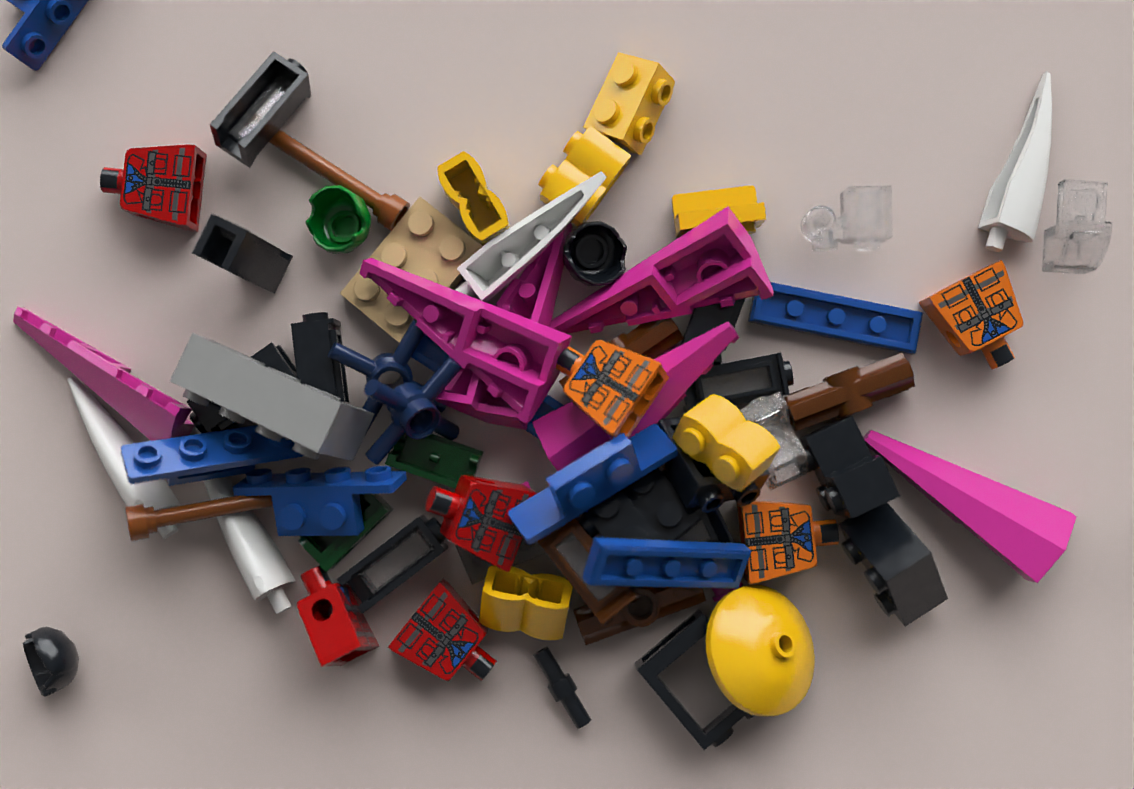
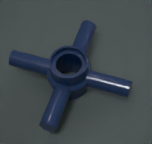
M415 319L411 322L394 353H382L372 360L338 342H335L329 351V358L366 375V382L371 379L379 381L378 379L383 373L394 371L400 374L398 380L384 385L392 389L408 382L415 383L420 388L424 386L413 380L412 371L408 364L425 334L415 325L417 323ZM369 396L362 407L374 413L368 430L384 405ZM435 400L436 408L442 413L447 406Z
M449 356L422 388L415 383L408 382L392 389L375 379L369 380L364 388L365 394L387 407L391 413L392 423L365 453L366 457L374 464L379 465L405 433L412 439H423L433 432L448 440L456 439L459 435V427L441 416V413L436 408L435 399L462 367Z

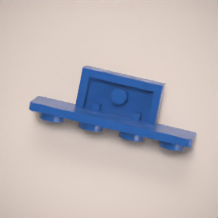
M7 0L25 14L6 38L2 48L32 70H39L89 0Z
M657 424L650 425L629 439L624 433H621L546 478L549 487L509 510V518L526 543L533 544L676 457L678 454L677 447Z
M258 425L121 446V457L130 484L167 479L168 486L246 474L249 471L255 470V464L298 458L304 455L294 451L292 448L295 442L284 436L278 442L257 433L255 430Z
M375 466L366 469L365 472H351L349 467H334L320 473H311L310 468L301 467L288 470L285 473L272 474L271 469L261 468L247 472L246 478L234 485L232 489L234 496L271 495L278 536L359 535L364 530L359 494L393 493L407 480L406 471H391L390 466Z

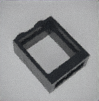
M698 609L637 660L635 665L637 671L703 750H705L711 744L717 747L724 743L734 732L732 726L744 716L750 719L755 715L746 713L732 704L702 729L658 676V674L706 635L709 620Z

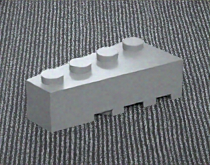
M192 333L170 382L185 388L183 397L203 406H208L209 402L212 401L222 406L219 411L220 415L244 424L247 418L258 424L255 430L257 433L278 442L284 436L295 442L292 448L294 451L315 460L318 459L320 454L353 461L374 417L372 412L340 402L341 398L308 384L303 385L301 380L271 367L267 368L264 363L194 333Z

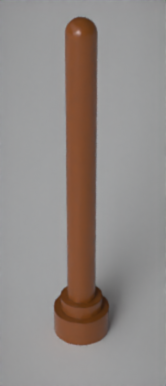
M255 114L245 127L252 131L262 118ZM280 129L269 141V143L334 185H341L361 197L366 205L373 209L372 214L377 217V222L392 231L410 208V203L398 195L379 194Z
M271 495L231 496L154 510L153 506L144 508V504L125 507L130 540L132 542L148 539L149 534L158 532L157 528L272 507L273 503Z

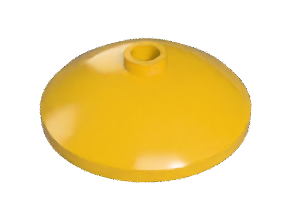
M762 585L743 586L732 590L721 598L710 615L706 630L707 660L716 684L732 704L751 715L771 717L791 711L806 696L812 683L815 667L812 637L800 611L783 594Z

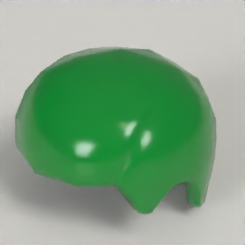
M341 185L324 186L310 197L309 202L312 210L310 217L306 220V225L313 235L317 246L332 254H344L354 251L366 240L371 227V216L365 201L361 197Z

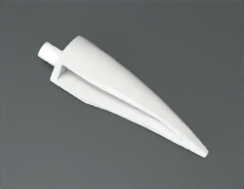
M1048 72L1042 74L1021 132L1004 168L989 190L978 228L990 232L985 248L993 252L1003 251L1006 238L1024 242H1033L1044 198L1051 148L1052 95L1051 76Z
M601 171L487 242L457 268L466 281L456 291L471 297L477 294L481 301L488 302L531 264L566 228L607 178L605 174Z
M70 377L68 383L89 437L125 505L144 504V508L153 506L154 510L180 506L181 504L164 479L136 484L128 482L121 457V446L134 444L135 442L76 377ZM176 525L159 527L157 530L162 538L166 539L175 534L178 528Z
M229 477L204 480L210 500L234 496L232 489L234 484ZM250 510L216 517L225 541L254 601H261L268 597L276 615L292 607L283 588L296 580L277 545L255 513Z

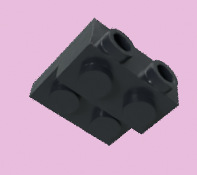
M682 417L658 421L657 425L676 445L678 450L677 456L671 459L673 465L667 477L687 509L700 507L703 512L708 513L718 509L727 501L735 500L739 506H745L760 496V490L771 474L768 469L742 491L734 490L717 479L707 464L691 458L677 445L672 436Z
M658 468L576 517L592 538L599 533L602 538L677 541L701 521V518L693 508L687 509L673 485Z

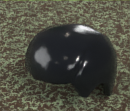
M602 221L584 222L567 235L563 245V262L573 279L587 286L609 285L623 275L626 270L625 255L627 246L614 227Z
M42 627L25 635V638L28 640L23 642V649L41 695L46 697L69 685L75 678L78 670L79 656L75 644L63 631L51 627Z

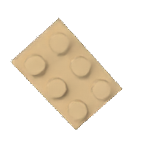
M419 197L369 258L379 260L454 290L464 278L457 268L483 246L422 197ZM359 269L340 294L400 343L414 318L401 306H394L387 299L388 294L372 279L362 277L359 274Z

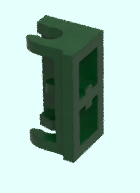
M405 433L393 450L388 453L385 465L456 489L459 478L462 475L475 477L483 451L435 434H431L423 439H412Z
M359 494L364 530L359 535L299 536L298 542L320 564V567L325 572L333 569L393 510L379 494Z

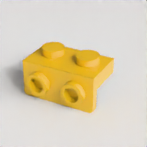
M618 52L583 128L587 130L591 126L609 140L624 144L632 153L642 155L647 143L650 142L654 135L655 125L664 106L668 104L672 97L675 80L658 62Z
M753 185L675 194L671 199L676 238L689 232L727 206L730 207L749 235L756 233V228H759L766 220L764 202L757 203L756 189Z

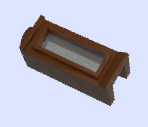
M574 518L537 542L585 601L600 623L607 626L613 621V617L630 603L637 602L640 596L632 586H589L582 576L594 539L579 521Z

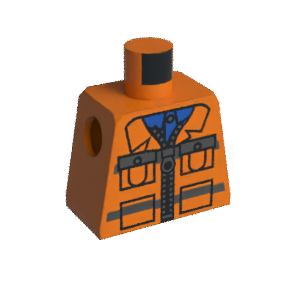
M1002 260L988 265L919 301L922 309L960 356L981 349L991 369L998 368L1015 359L1004 336L1023 326V319Z
M602 340L595 341L585 356L573 348L567 347L560 354L556 363V369L570 377L564 385L563 392L612 439L621 433H624L629 438L669 379L663 366L658 361Z
M755 500L745 506L737 504L740 542L744 543L751 550L744 571V579L750 584L817 566L816 547L839 544V531L836 520L813 521L811 505Z

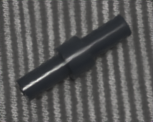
M548 646L542 648L533 656L550 683L547 688L556 702L561 701L577 729L587 725L592 719L575 693L578 689L569 673H563Z

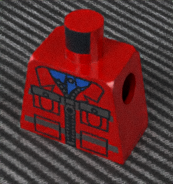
M191 144L130 148L125 153L124 169L108 167L102 169L100 188L103 193L121 194L120 208L132 215L188 231L198 232L207 154L196 145Z
M462 475L454 492L434 486L428 495L425 510L444 517L440 532L449 541L503 571L510 572L523 537L510 520L508 511L536 495L537 492L522 484Z
M320 565L300 575L309 596L299 600L297 608L321 667L342 666L379 647L364 614L357 608L359 604L348 585L332 584L328 573ZM332 604L333 611L329 617L328 610Z
M444 578L437 584L388 646L396 654L446 681H450L461 666L482 681L497 662V660L478 646L487 634L488 627L479 622L478 615Z

